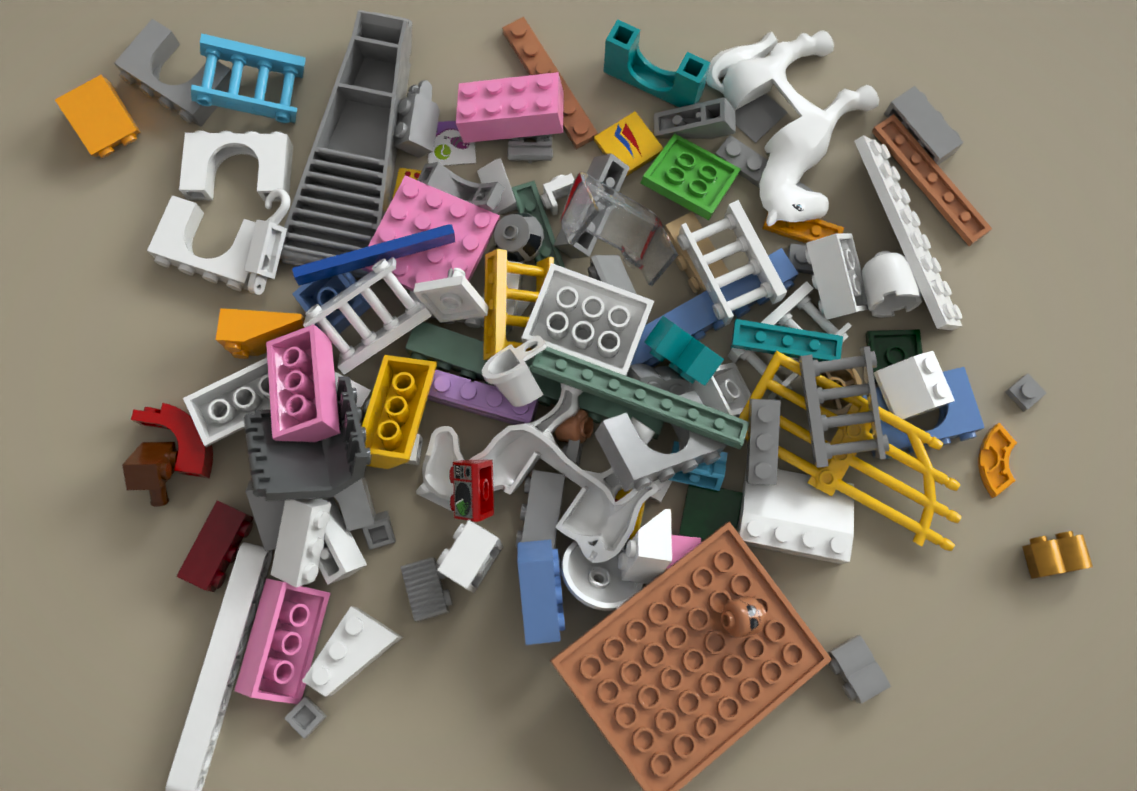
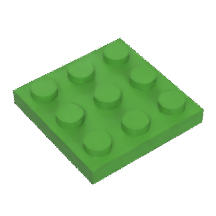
M674 134L643 175L640 184L709 220L734 183L741 169Z

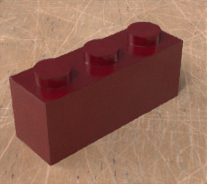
M217 500L176 577L205 591L215 592L216 589H219L226 579L227 574L225 572L229 564L233 563L236 559L238 547L243 537L246 538L252 530V520L254 517Z

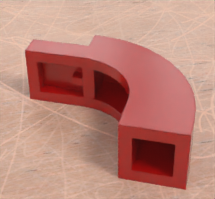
M162 403L161 410L152 407H144V411L133 409L132 421L142 426L169 429L176 436L178 455L174 471L183 475L210 479L213 465L212 444L207 447L204 446L191 415L176 406Z

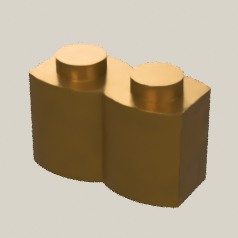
M1073 531L1055 534V540L1048 541L1047 536L1029 539L1030 544L1022 546L1031 579L1093 567L1083 534L1074 536Z

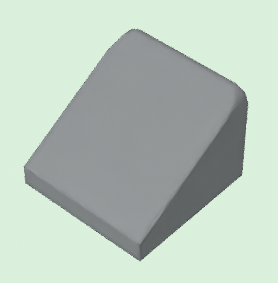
M388 511L376 514L375 525L362 528L369 550L396 542Z

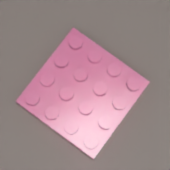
M405 175L368 247L452 224L455 233L454 243L395 259L396 269L392 273L401 285L410 291H414L415 283L448 278V271L451 268L453 273L454 268L462 269L466 274L465 278L470 282L500 220V215ZM374 265L361 269L370 273L373 271L372 267Z

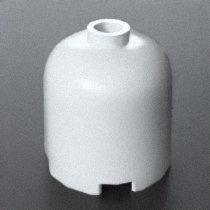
M881 251L864 265L862 280L867 306L873 317L895 316L894 311L905 308L906 312H909L922 303L920 289L903 254Z

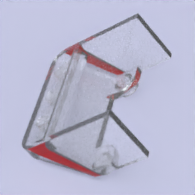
M580 172L572 183L560 219L568 242L574 245L584 232L599 238L621 250L625 264L633 269L636 267L641 269L648 285L653 286L678 256L658 216L648 208L584 172Z

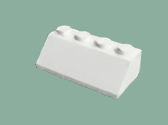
M267 358L183 398L205 447L244 429L245 415L255 414V410L270 409Z

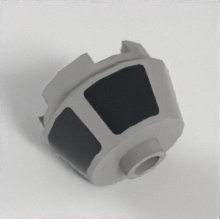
M514 213L504 216L498 221L494 230L497 249L507 250V260L525 263L533 260L539 255L540 252L538 251L542 246L543 239H545L541 224L534 216L528 213Z

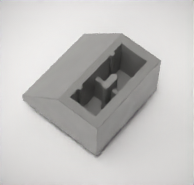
M595 255L591 257L590 267L587 268L588 277L636 294L619 255Z

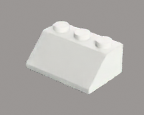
M836 233L807 242L805 255L808 263L812 265L814 272L812 283L819 292L821 299L818 302L821 314L825 315V319H833L868 310L862 271L852 233Z

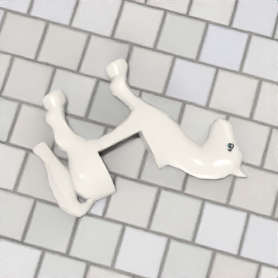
M824 30L815 33L812 37L802 33L794 41L777 43L778 40L773 32H768L758 43L721 51L713 57L706 79L707 85L721 92L735 110L770 92L774 84L800 116V118L780 129L764 147L766 153H770V156L762 173L759 187L762 205L768 211L766 218L767 226H772L778 220L804 222L822 218L827 214L829 208L828 198L822 193L804 190L797 186V183L804 172L815 166L826 154L833 128L844 113L852 110L870 111L879 106L877 92L872 86L865 85L856 92L848 89L840 91L835 100L826 109L822 110L798 94L787 81L786 68L796 59L809 55L824 57L834 51L832 37ZM721 77H724V79H723V81H722V83H721V82L719 81V79H720Z
M560 383L562 391L559 401L550 412L533 422L506 427L492 439L484 451L469 460H493L494 491L502 489L510 495L523 483L540 458L582 487L556 525V528L569 538L576 540L584 556L592 563L607 561L617 556L634 530L642 504L650 496L656 494L658 486L652 482L650 486L643 490L636 491L634 488L626 496L615 502L618 491L622 490L623 487L612 467L601 473L582 470L563 453L556 444L552 433L560 424L577 414L580 409L578 396L583 391ZM632 417V424L641 440L647 445L655 432L641 421ZM441 426L436 428L431 434L422 467L423 483L416 490L417 495L433 492L439 498L450 500L451 495L454 494L453 483L450 482L449 478L450 468L453 467V462L464 460L460 451L458 435L452 427ZM598 539V542L595 546H591L588 543Z

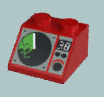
M459 460L453 462L449 478L450 482L453 483L454 494L450 498V508L454 511V518L480 522L493 516V460Z

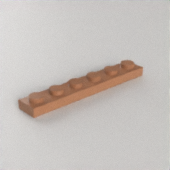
M524 17L502 27L504 36L529 75L559 73ZM559 73L564 92L563 129L574 147L578 149L593 141L594 136L598 132Z
M894 114L873 128L872 133L881 144L887 147L892 157L968 246H971L992 230L990 225Z

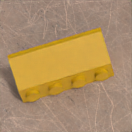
M384 355L362 427L366 429L365 447L370 448L371 463L366 466L390 469L409 462L437 367L436 362Z

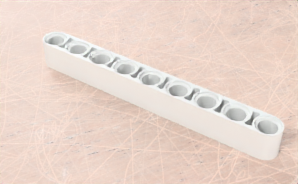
M243 542L238 550L165 791H202L272 559V550L265 551L263 546Z

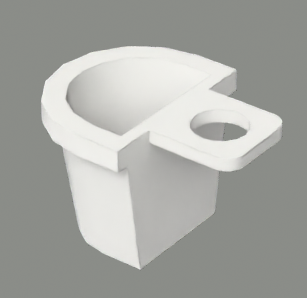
M535 336L517 348L510 344L493 355L482 369V376L485 381L494 384L514 407L527 405L543 396L525 361L546 349L545 341L540 336ZM538 344L534 349L526 351L530 346Z

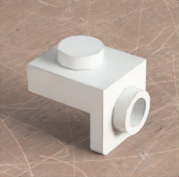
M572 173L566 176L558 175L550 182L543 184L541 200L546 210L550 209L553 216L558 214L556 200L570 195L575 182Z

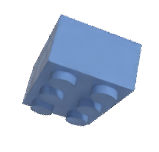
M551 539L518 542L517 563L525 643L530 645L561 642L560 631L565 630L558 548L552 549Z

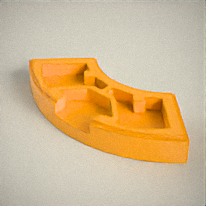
M1000 423L995 424L986 434L978 457L981 480L992 498L998 496L1016 481L1009 468V456L1017 442Z

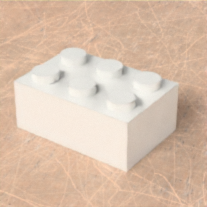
M469 520L466 525L461 524L453 536V539L456 541L451 549L446 548L437 561V564L440 566L437 571L472 593H475L502 550L503 545L498 537Z

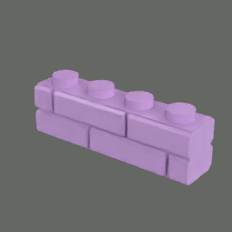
M435 370L428 394L429 401L512 425L533 422L538 408V399L527 405L514 407L495 386L478 381L472 382L471 379Z

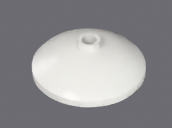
M598 539L588 543L591 546H595L598 542ZM576 540L572 542L567 548L561 563L562 577L570 593L583 604L603 611H614L642 588L643 583L622 581L621 570L618 569L619 555L625 551L627 545H624L617 556L607 561L592 563L584 556Z

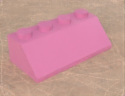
M313 324L266 342L272 439L275 441L318 442L340 434L332 342L329 337Z
M266 578L235 692L251 698L298 704L302 700L306 683L302 680L311 668L330 597L329 592L303 586L294 587L286 582Z

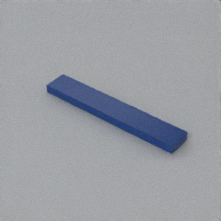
M452 224L444 225L293 267L292 272L298 285H304L372 266L382 259H386V261L392 257L397 259L454 243V229Z

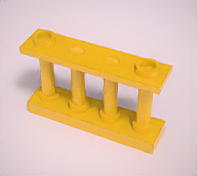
M496 249L485 254L484 301L489 306L487 316H484L483 360H489L493 355L510 344L514 348L523 344L507 341L506 325L526 327L530 317L508 315L506 312V300L512 299L536 303L551 263L554 264V257H547L536 262V266L509 262L507 260V250ZM507 273L535 276L536 292L508 288L506 285Z

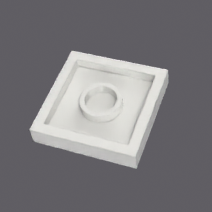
M451 268L448 271V278L415 283L413 293L440 323L487 316L489 306L465 278L466 274L462 269L454 268L453 273Z

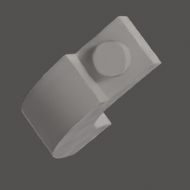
M439 162L425 164L417 181L488 211L494 210L499 205L501 195L505 189L498 182L480 184L465 180Z

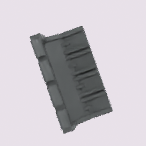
M350 376L338 377L336 388L340 434L318 442L275 441L272 439L270 409L255 410V414L244 416L254 496L265 497V501L331 498L364 477L366 465L371 463L370 448L365 447L366 429L360 425L362 419L361 408L356 407L357 390L352 388Z

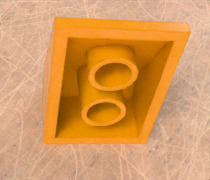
M220 308L216 341L225 350H228L233 357L248 359L249 355L259 356L267 353L266 342L305 328L303 326L305 318L302 314Z

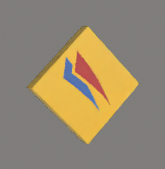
M636 111L594 136V142L604 155L612 153L630 167L626 176L658 157L663 150L661 144Z

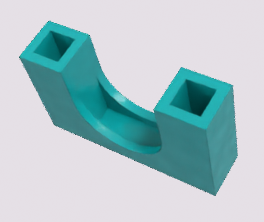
M617 19L605 41L603 72L679 108L697 104L703 95L711 62L687 52L677 71L661 69L653 65L642 55L639 49L640 29Z

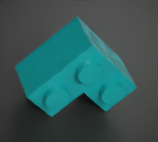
M664 316L661 317L644 341V343L652 348L649 352L661 362L665 358L671 362L669 367L691 384L698 381L705 386L724 361L721 356Z

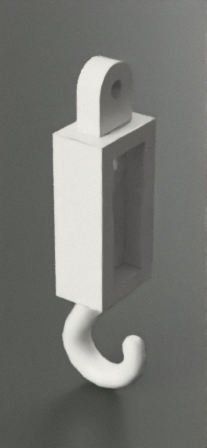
M275 189L270 192L265 201V208L271 209L273 200L280 197L281 205L277 211L266 221L256 220L244 271L251 273L248 282V291L251 294H262L267 278L275 279L287 228L278 224L284 218L291 205L290 196L282 189Z

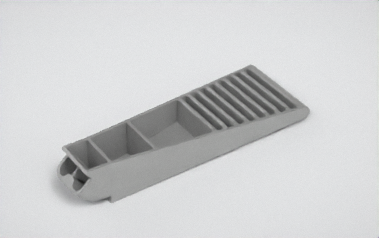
M358 10L352 37L284 228H287L280 255L283 263L300 266L368 247L390 202L398 148L394 147V131L398 123V106L401 100L406 98L411 67L409 62L412 47L411 20L382 13ZM362 269L350 271L355 278L359 279L369 273Z

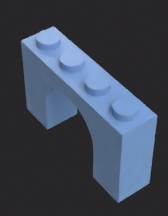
M965 367L943 372L955 401L940 407L937 424L932 430L925 431L931 437L934 436L942 441L943 446L950 444V439L959 437L960 441L977 437L976 432L985 428ZM877 387L878 406L889 412L881 390ZM861 395V397L867 399V395ZM880 420L882 435H887L889 444L902 451L908 450L909 454L914 453L906 433ZM872 450L873 458H875V450ZM886 455V458L883 460L891 459L892 457Z

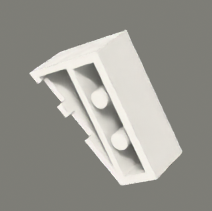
M351 606L302 681L325 697L332 696L403 637L359 608Z

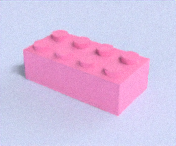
M559 73L459 83L456 125L463 143L563 133L564 92Z

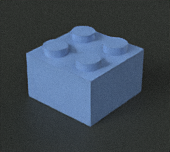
M351 272L304 284L292 294L305 312H307L316 304L323 305L357 282ZM361 293L348 301L359 317L371 308ZM339 309L326 316L327 320L339 334L351 325Z

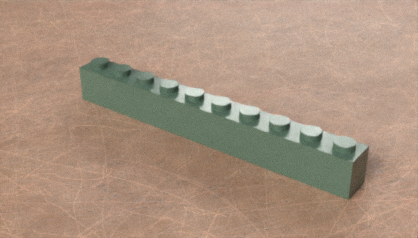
M422 322L412 329L405 347L410 358L434 361L437 363L436 368L441 371L450 372V370L460 372L461 377L471 379V381H475V378L485 381L482 376V369L488 360H483V341L427 322ZM533 358L525 361L529 369ZM531 372L543 393V396L538 398V403L544 406L556 405L562 391L560 382ZM485 381V384L495 386L494 384H490L487 381ZM584 391L578 396L580 409L587 411L594 423L600 424L603 420L627 413L630 420L634 417L655 432L652 438L658 440L664 421Z

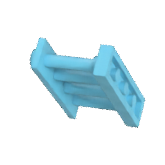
M201 33L200 55L207 58L201 86L191 85L192 101L202 106L214 105L274 118L281 123L296 122L297 108L290 106L294 79L296 77L303 78L305 57ZM217 60L233 63L228 92L212 89ZM243 66L259 69L254 98L238 95ZM271 71L285 75L280 104L264 101L268 76Z

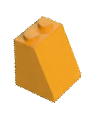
M102 75L55 99L89 153L94 157L100 156L104 158L115 152L114 147L121 143L126 146L137 140L136 135L141 133L111 82Z

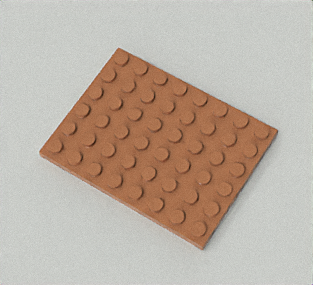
M729 521L562 650L550 662L643 791H679L832 659ZM752 597L763 605L766 612V622L760 633L736 638L721 623V614L723 613L724 606L728 601Z

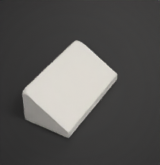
M501 158L479 169L477 172L481 184L498 182L505 187L501 195V202L491 212L501 215L517 210L516 200Z

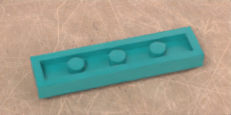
M736 319L733 327L731 348L774 354L777 350L793 358L812 355L813 360L822 362L841 359L843 336Z

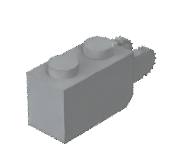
M422 80L418 83L419 85H413L409 88L407 98L401 100L398 106V123L394 131V147L417 158L434 152L440 111L437 104L431 101L433 87L428 80Z

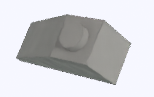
M725 97L654 113L655 138H672L674 134H677L682 138L712 139L736 133L735 109Z

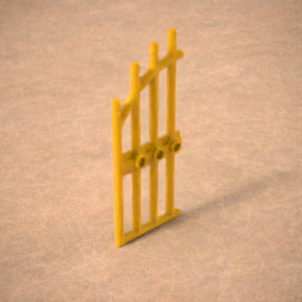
M776 350L749 399H762L768 389L806 410L804 396L773 380L780 365L801 376L799 362ZM821 374L816 376V384L823 389L843 387ZM861 396L842 398L852 404L847 414L869 411L867 399ZM749 400L738 417L746 421L749 419ZM820 406L821 415H826V417L838 416ZM879 407L880 420L907 434L917 458L889 444V451H885V454L923 474L924 494L855 456L857 453L832 456V459H828V466L817 468L814 464L778 446V458L811 475L807 482L808 484L830 496H833L835 490H838L914 532L915 536L912 541L920 546H923L925 540H928L935 545L938 544L944 550L952 551L955 544L951 540L943 538L942 535L930 529L934 513L946 517L947 520L958 523L961 519V516L956 511L949 510L947 506L936 501L935 481L941 485L944 484L946 488L957 491L960 487L959 482L951 477L948 478L946 474L933 468L923 443H927L933 449L940 450L943 442L938 438L931 437L929 433ZM780 415L779 427L811 444L809 430ZM871 422L837 427L838 429L830 445L873 439V435L869 433ZM748 430L745 436L746 440H748ZM849 466L924 506L920 523L842 481Z

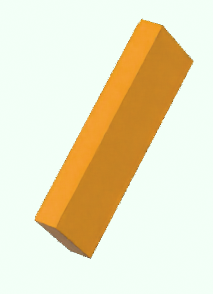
M765 219L762 229L806 244L807 242L836 233H843L845 227L821 219L804 222L778 220L772 226H767Z

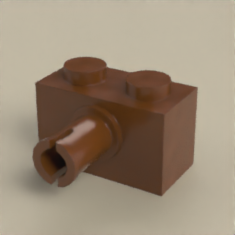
M142 442L122 464L126 490H149L151 506L159 507L168 504L169 498L166 482L175 472L174 468L178 455L175 442Z

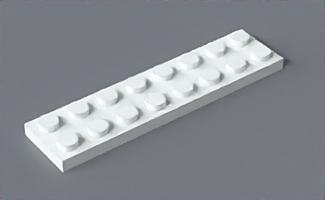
M864 135L854 140L909 263L936 328L953 331L962 327L960 319H962L961 311L956 304H952L949 297L952 295L951 289L946 281H942L939 275L941 267L937 259L931 257L928 250L931 248L930 242L924 234H921L918 228L921 225L917 214L910 210L908 205L910 203L909 195L905 189H901L898 183L900 175L894 166L891 167L889 163L890 153L884 144L881 145L875 139L872 140Z

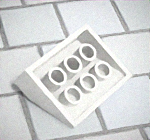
M551 263L522 335V343L535 336H540L545 341L547 347L627 376L654 300ZM538 344L532 345L529 348L534 349Z
M777 469V485L748 484L745 471L742 489L743 496L736 531L747 546L837 564L850 562L854 536V499L838 490H835L833 496H830L807 483L811 475Z

